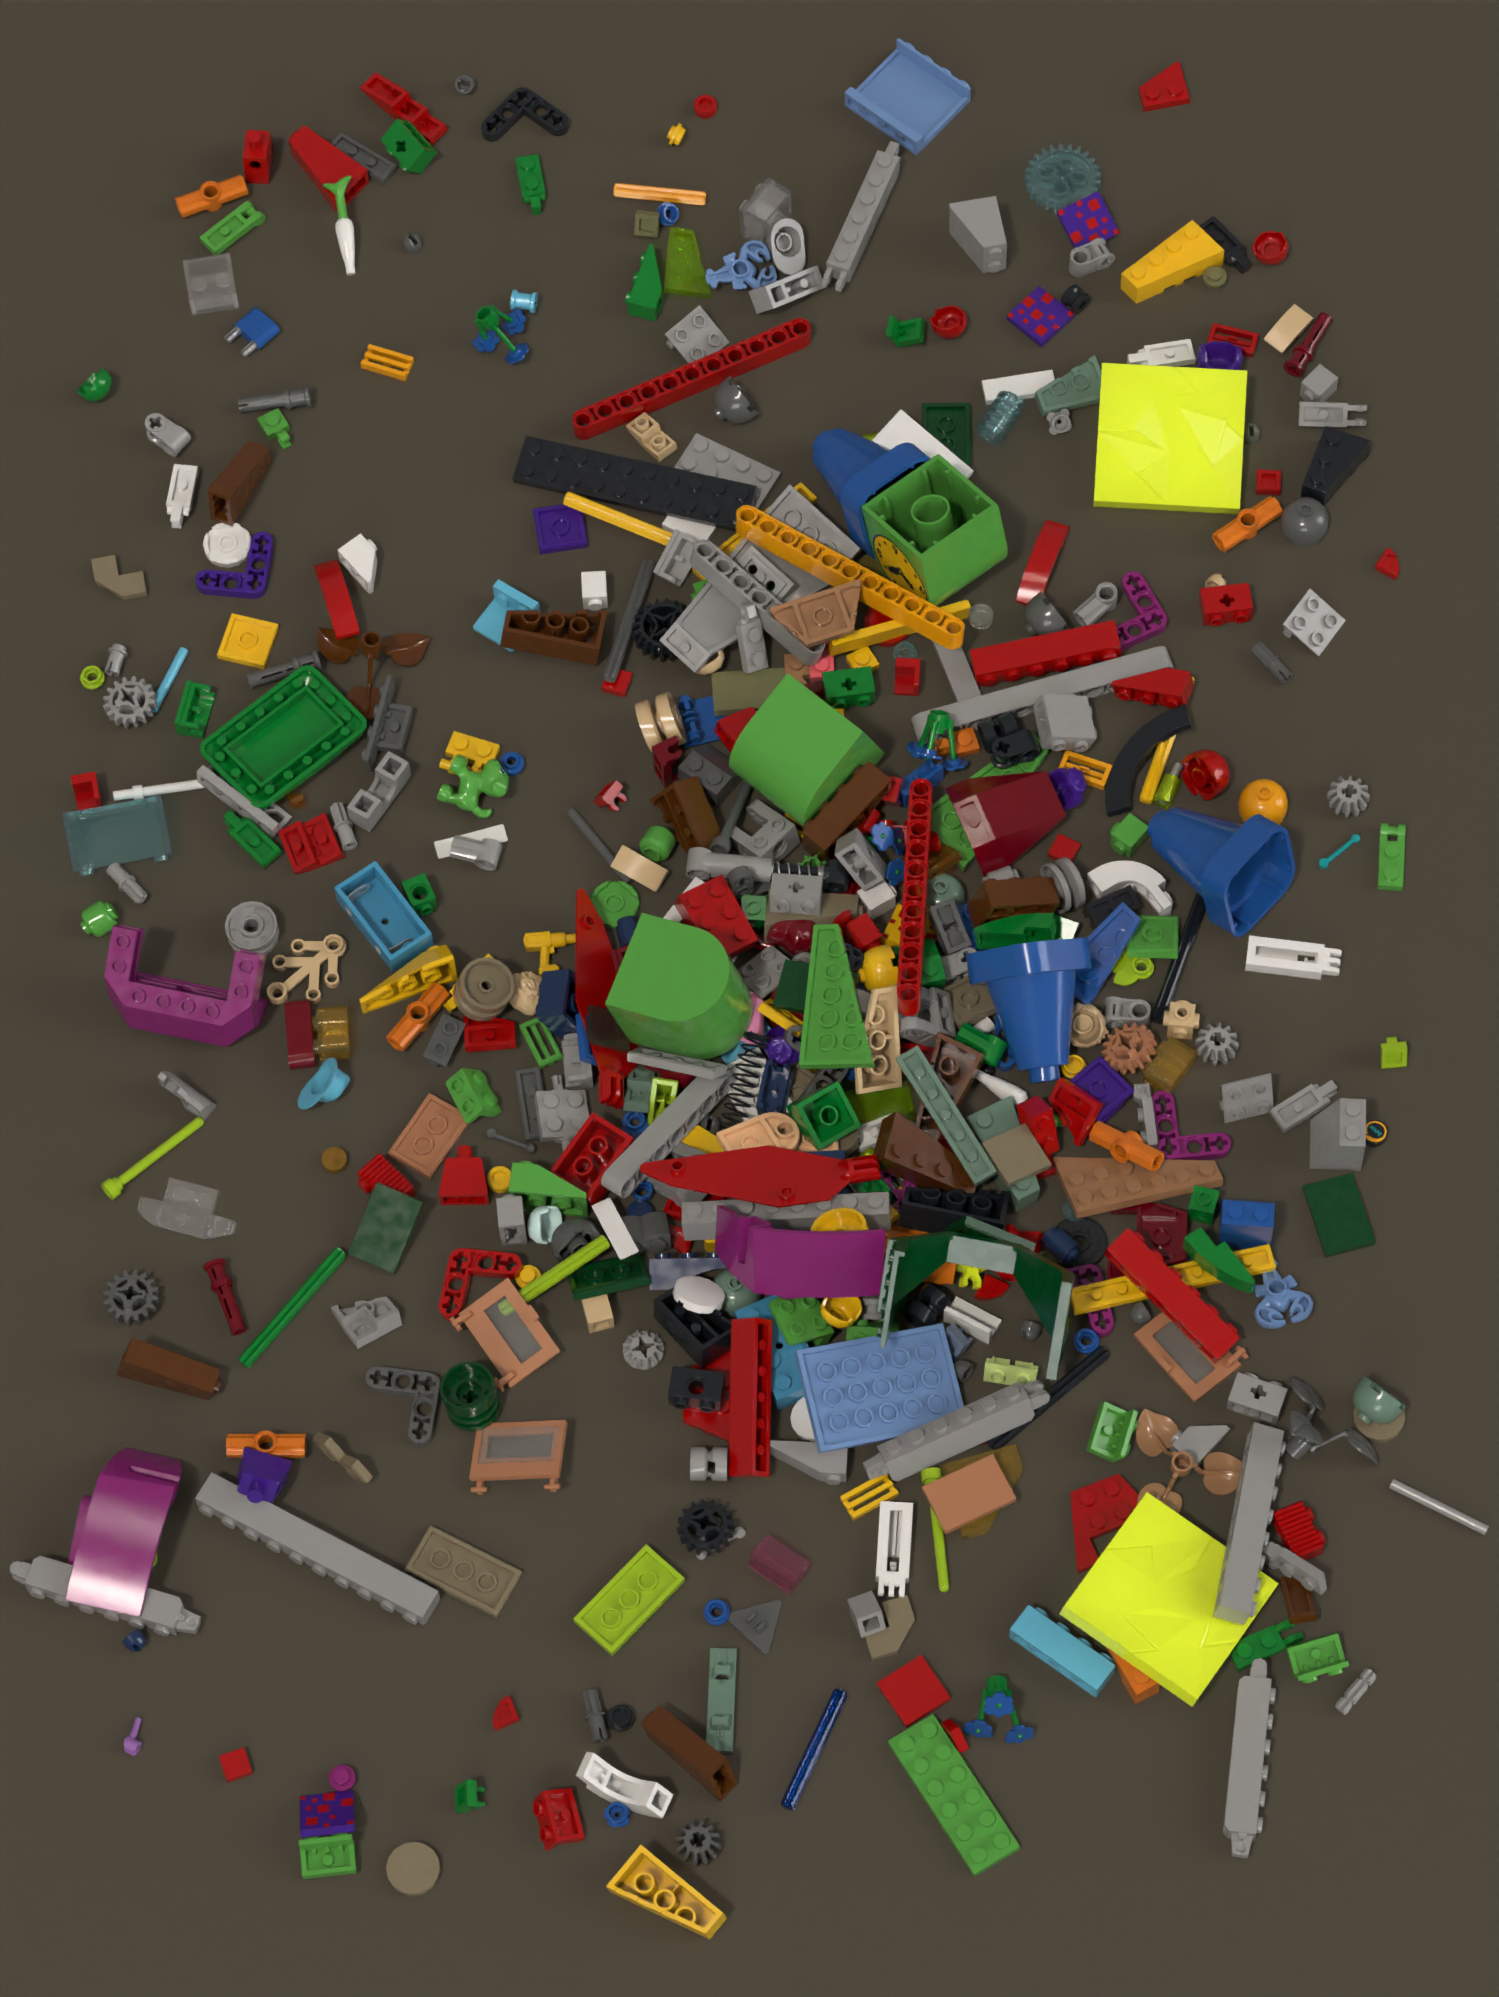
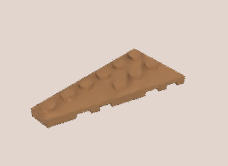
M1052 1157L1056 1174L1076 1219L1192 1193L1194 1185L1206 1188L1223 1186V1177L1214 1160L1164 1159L1160 1169L1153 1172L1130 1160L1121 1163L1114 1158Z

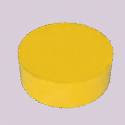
M504 1166L492 1168L487 1175L489 1188L496 1193L507 1192L509 1190L511 1171Z

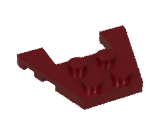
M1150 1202L1111 1211V1215H1137L1136 1231L1145 1239L1144 1244L1150 1250L1155 1249L1164 1258L1163 1262L1167 1266L1186 1262L1187 1253L1183 1249V1241L1188 1233V1212L1160 1203L1153 1204ZM1108 1259L1107 1280L1125 1276Z

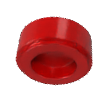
M710 95L697 97L694 101L695 114L702 119L713 117L717 112L716 99Z

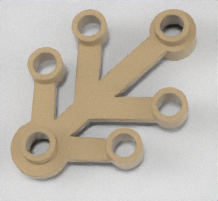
M330 934L323 941H304L302 939L292 941L291 950L294 955L302 956L306 951L319 952L314 957H285L284 955H276L272 959L273 968L277 972H283L287 968L300 969L285 982H274L268 986L267 995L271 1003H284L288 998V992L309 975V988L306 991V999H310L311 1004H318L321 1001V992L319 990L320 965L327 959L328 973L324 977L325 984L328 988L339 986L338 958L345 953L346 942L343 937L337 934ZM296 945L303 946L300 950L294 949ZM332 945L338 946L335 950L330 949ZM278 961H284L283 965H276ZM331 977H335L336 981L329 982L328 979ZM276 993L282 994L279 998L274 997ZM312 993L318 994L316 998L309 997Z

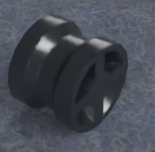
M1077 284L1070 286L1061 297V302L1065 306L1069 305L1071 311L1076 315L1081 313L1091 301V296L1088 293H1083L1081 287Z
M845 946L851 972L858 971L864 961L863 953L856 947Z

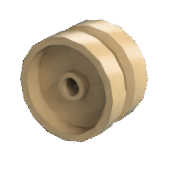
M669 692L656 696L655 706L649 700L635 704L637 719L651 752L652 746L675 735L679 740L678 746L687 743L680 712Z

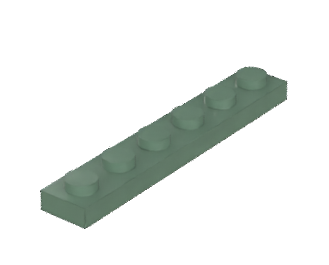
M917 1045L896 1058L897 1063L974 1186L976 1187L995 1176L997 1170L919 1046Z

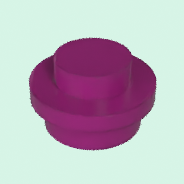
M338 1765L330 1771L328 1780L330 1786L340 1792L350 1790L355 1784L356 1777L352 1768L347 1765Z

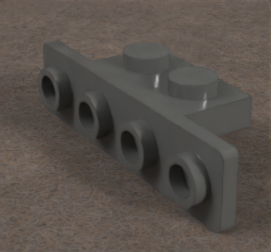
M387 675L385 683H382L380 686L381 698L379 704H376L374 707L373 715L375 720L373 726L370 725L368 729V745L362 750L361 759L365 763L367 771H373L378 751L402 754L413 716L412 706L391 704L396 689L392 675Z

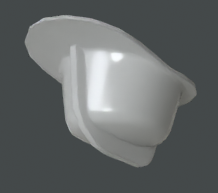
M780 219L774 224L768 236L767 245L778 270L784 274L792 275L803 270L805 265L804 234L800 224L794 219Z

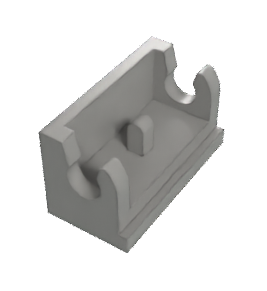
M675 529L653 573L682 587L692 568L689 559L698 540Z
M577 1033L564 1035L562 1051L566 1089L594 1087L592 1065L580 1061Z

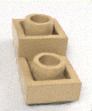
M1294 304L1268 332L1264 341L1281 354H1284L1314 318Z
M645 412L626 425L627 430L658 462H661L678 449L676 442L661 431L659 423Z
M624 845L621 846L610 866L656 893L669 873L667 869Z

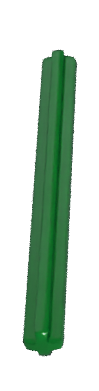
M335 1247L239 1356L238 1360L244 1367L250 1368L346 1259V1253L342 1249Z

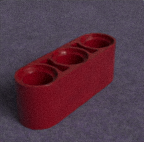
M310 999L284 1001L290 1070L316 1067Z

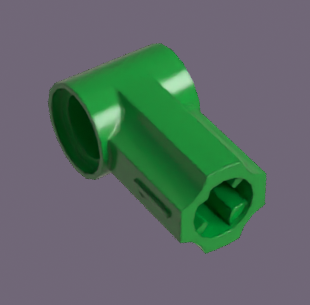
M965 1022L954 1039L984 1055V1063L992 1067L997 1066L1008 1046L1000 1038L991 1034L987 1035Z

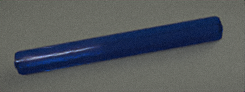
M835 1688L784 1794L781 1806L787 1810L793 1811L843 1707L847 1693L841 1689Z

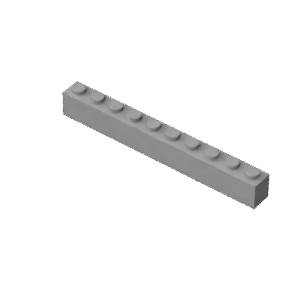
M212 1472L195 1498L199 1507L198 1510L208 1517L214 1515L220 1518L221 1522L228 1528L235 1529L237 1527L244 1531L243 1534L253 1541L260 1539L267 1543L266 1546L276 1553L282 1551L288 1554L293 1562L299 1565L305 1563L311 1566L312 1571L322 1577L328 1575L334 1578V1582L345 1589L351 1587L357 1590V1594L368 1601L374 1599L380 1602V1606L391 1613L394 1610L399 1612L411 1624L416 1625L418 1622L425 1626L440 1601L438 1590L263 1500L259 1503L250 1502L247 1495L237 1492V1485Z

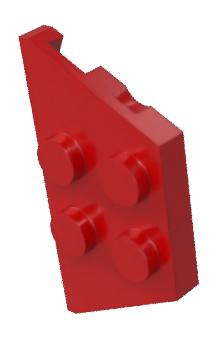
M731 1350L702 1369L698 1364L690 1367L692 1369L725 1373L721 1411L714 1410L712 1413L700 1411L699 1408L688 1407V1409H683L684 1424L692 1428H699L703 1433L712 1437H719L727 1441V1444H729ZM696 1387L691 1389L690 1393L698 1395L703 1390Z

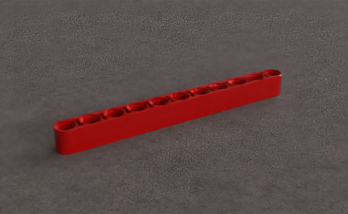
M804 318L793 319L582 408L572 416L573 433L580 440H588L633 421L643 412L650 414L716 386L729 375L735 378L806 348L811 343V325Z
M923 778L914 780L909 788L897 980L898 1011L908 1017L914 1016L920 1011L933 808L932 784Z

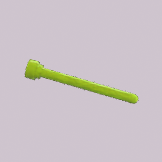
M201 1117L195 1118L119 1177L106 1179L100 1184L105 1194L111 1200H114L121 1194V1190L124 1189L123 1186L203 1126L204 1120Z
M932 1467L921 1470V1480L925 1485L942 1478L941 1468ZM930 1506L938 1584L941 1592H947L949 1590V1578L944 1534Z

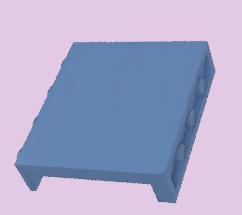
M898 38L896 40V49L856 90L850 86L845 91V106L917 156L970 102L971 88L964 80L954 77L948 69L941 68L934 63L929 56L915 50L912 44L905 43Z

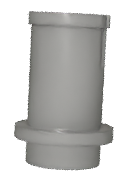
M113 644L108 649L110 655L104 669L105 674L112 677L113 675L115 677L119 676L123 659L128 655L126 647L120 644Z

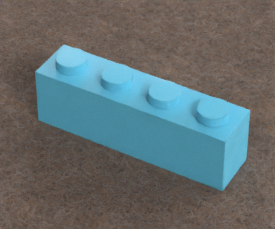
M1028 1605L1010 1628L1009 1638L1097 1698L1115 1674L1116 1665L1113 1664V1659L1105 1653H1097L1092 1649V1645L1087 1640L1081 1637L1078 1639L1074 1637L1064 1624L1060 1622L1056 1624L1048 1619L1049 1616L1038 1607L1034 1609Z

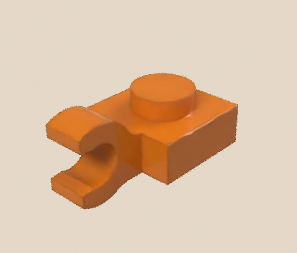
M973 727L953 732L956 756L964 757L980 752V746ZM942 738L935 741L936 747H934V750L937 751V756L940 757L950 753L949 739Z

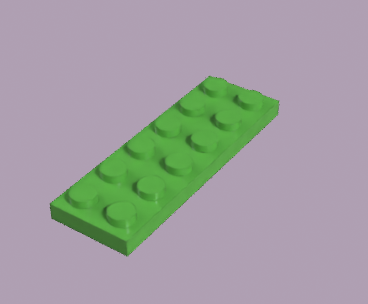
M934 1714L888 1741L890 1749L974 1877L1020 1850L1018 1842Z

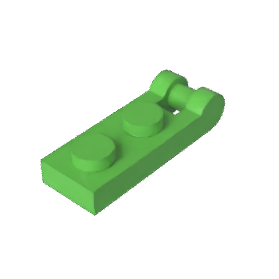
M246 201L201 235L200 242L212 254L217 256L252 228L260 226L265 221L266 216L261 211H256L255 206L250 201Z
M1380 823L1377 890H1403L1406 824L1388 826V823ZM1388 836H1397V841H1387Z

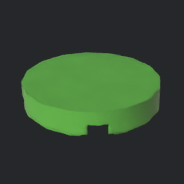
M623 881L604 882L595 888L590 897L606 928L616 929L617 921L625 916L636 917L638 915L640 907L638 894L631 885Z

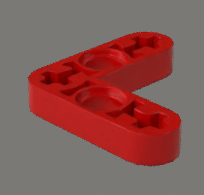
M468 1248L454 1250L449 1256L439 1301V1311L443 1318L450 1321L449 1319L454 1316L456 1319L459 1317L458 1314L465 1309L472 1276L502 1279L518 1278L520 1272L524 1269L520 1257L514 1253ZM462 1257H465L467 1262H462V1273H460L457 1261H460ZM485 1258L493 1260L492 1266L488 1269L480 1268V1263ZM511 1262H514L516 1267H512L511 1271H508L506 1266H510ZM456 1279L463 1281L460 1289H450L452 1281ZM451 1297H454L453 1302L457 1309H452L451 1313H448L446 1308L451 1307Z

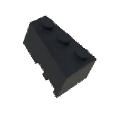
M1325 426L1302 484L1301 497L1313 498L1325 506L1342 487L1343 482L1349 476H1352L1360 463L1368 458L1372 441Z
M673 1287L654 1299V1318L702 1369L731 1350V1321L723 1317L722 1313L716 1309L710 1314H700L685 1309L683 1307L684 1303L680 1300L676 1302L674 1299Z

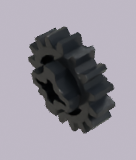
M701 1499L699 1506L692 1502V1509L690 1511L685 1508L683 1509L685 1517H678L680 1526L677 1527L678 1535H681V1544H686L689 1552L695 1548L698 1556H700L702 1551H706L707 1556H711V1550L715 1549L716 1552L720 1553L721 1545L729 1546L727 1538L734 1537L733 1530L731 1529L735 1528L734 1520H731V1512H725V1505L723 1503L716 1507L715 1500L712 1499L710 1504H706L705 1500ZM716 1516L721 1519L723 1525H721L720 1521H716ZM689 1530L692 1534H696V1539L689 1534Z

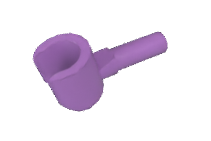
M138 1717L135 1718L130 1735L124 1740V1751L132 1756L138 1754L142 1745L140 1741L136 1740L142 1721Z

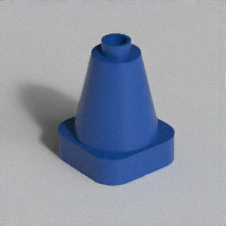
M844 428L825 430L813 442V464L841 505L850 538L870 557L876 559L870 544L861 506L931 458L912 443H901L889 449Z
M1174 807L1167 812L1165 810L1158 811L1149 822L1147 833L1152 838L1151 845L1153 850L1204 899L1209 921L1235 937H1241L1248 933L1286 893L1293 881L1296 866L1288 830L1261 814L1253 815L1242 825L1180 807Z
M1088 938L1027 942L966 954L970 985L986 984L1017 1070L1028 1071L1030 1084L1058 1080L1060 1078L1059 1066L1069 1064L1076 972L1092 969Z

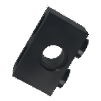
M673 1366L668 1391L669 1404L678 1409H688V1407L699 1408L700 1411L712 1413L714 1410L721 1411L725 1373ZM696 1387L703 1390L698 1395L690 1393V1390Z

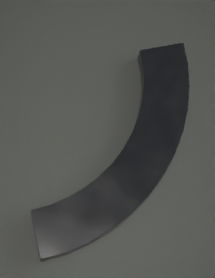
M1186 704L1174 707L1150 720L1122 748L1111 768L1107 781L1105 806L1108 817L1132 811L1133 780L1137 770L1141 768L1151 754V750L1161 741L1165 742L1172 736L1192 728Z

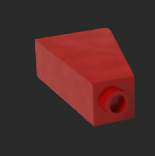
M305 125L290 136L288 141L292 156L337 213L336 197L330 190L323 187V184H335L345 176H352L345 191V202L347 205L369 183L368 170Z

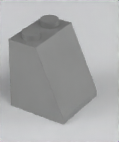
M996 196L949 203V233L982 273H996L1005 270L1007 241Z
M1340 1098L1310 1120L1309 1169L1361 1171L1366 1147V1099Z

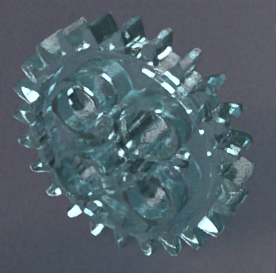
M1062 143L1059 144L1058 149L1050 145L1049 152L1042 148L1041 156L1034 154V160L1028 161L1024 181L1026 192L1030 193L1031 200L1037 199V206L1044 203L1045 211L1053 207L1056 214L1059 209L1069 206L1100 189V166L1095 165V158L1089 159L1088 151L1081 154V147L1074 151L1072 150V144H1069L1067 149L1063 148Z

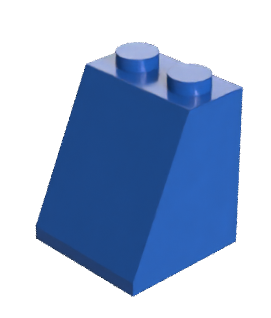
M1221 1198L1218 1245L1225 1241L1233 1249H1248L1266 1244L1271 1246L1275 1203L1271 1201Z

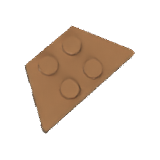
M860 579L769 608L770 614L806 648L853 634L861 588Z

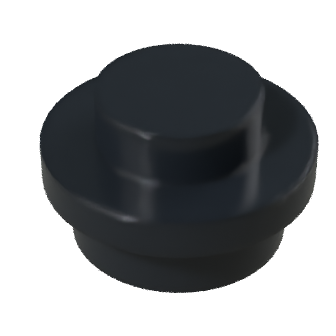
M624 1705L612 1707L607 1714L609 1727L617 1732L628 1730L634 1721L631 1709Z

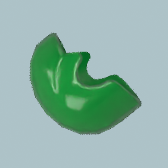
M100 368L101 371L99 373L94 372L76 391L78 395L88 402L100 401L110 391L112 378L109 372L103 368Z

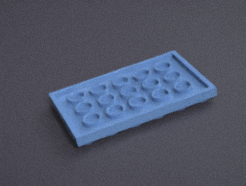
M943 1323L892 1332L885 1348L880 1347L881 1338L876 1335L796 1350L794 1352L818 1454L888 1441L964 1407Z

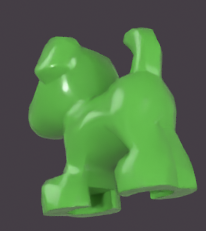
M458 754L453 759L449 771L460 778L458 793H454L452 785L445 783L438 792L437 800L456 804L459 808L473 813L478 818L487 819L491 816L492 810L491 808L482 809L478 806L480 794L485 793L490 797L497 798L503 797L508 791L509 776L503 770L500 761L496 759L489 760L481 772L469 770L467 767L468 759Z

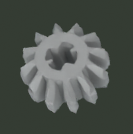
M1351 775L1348 776L1347 780L1340 776L1337 783H1331L1330 790L1327 792V798L1330 800V809L1336 808V815L1343 812L1347 819L1350 813L1357 817L1360 811L1366 810V803L1369 802L1370 795L1367 793V785H1361L1362 780L1360 778L1353 781Z
M1220 1022L1217 1023L1215 1028L1209 1023L1206 1030L1201 1029L1199 1037L1195 1041V1045L1198 1047V1056L1204 1055V1063L1213 1060L1214 1067L1218 1061L1226 1065L1228 1058L1234 1059L1235 1051L1239 1047V1043L1236 1042L1237 1034L1230 1033V1025L1224 1029L1221 1028Z

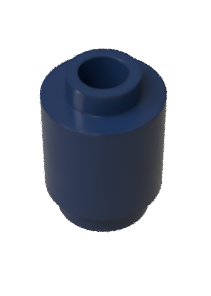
M625 916L617 921L616 932L620 948L629 945L638 923L635 916Z
M1053 1226L1045 1233L1041 1240L1044 1248L1062 1264L1066 1262L1072 1263L1080 1254L1078 1250L1080 1244L1061 1228L1057 1229Z

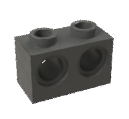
M953 898L926 909L943 955L972 945Z

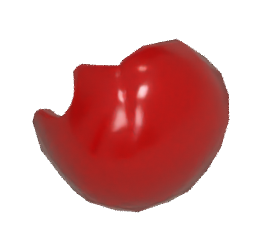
M1276 231L1262 232L1255 238L1252 246L1256 259L1260 263L1269 266L1283 261L1288 254L1289 248L1284 234Z
M947 305L940 309H935L933 317H929L934 333L944 339L957 338L967 325L965 312L957 306Z

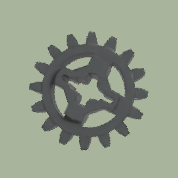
M136 1269L133 1270L132 1275H128L127 1271L124 1270L123 1277L121 1278L115 1274V1282H107V1287L110 1291H103L104 1298L106 1299L103 1303L105 1308H109L107 1310L109 1316L115 1315L117 1323L125 1319L126 1326L130 1325L131 1320H135V1323L140 1325V1318L142 1317L148 1321V1313H156V1308L153 1304H160L159 1297L157 1296L160 1293L158 1287H154L156 1285L154 1279L148 1280L146 1272L138 1276ZM139 1285H142L143 1287H145V1288L147 1289L148 1293H146L145 1290H141V1289L139 1288ZM115 1302H117L118 1305H122L124 1307V1310L118 1308Z

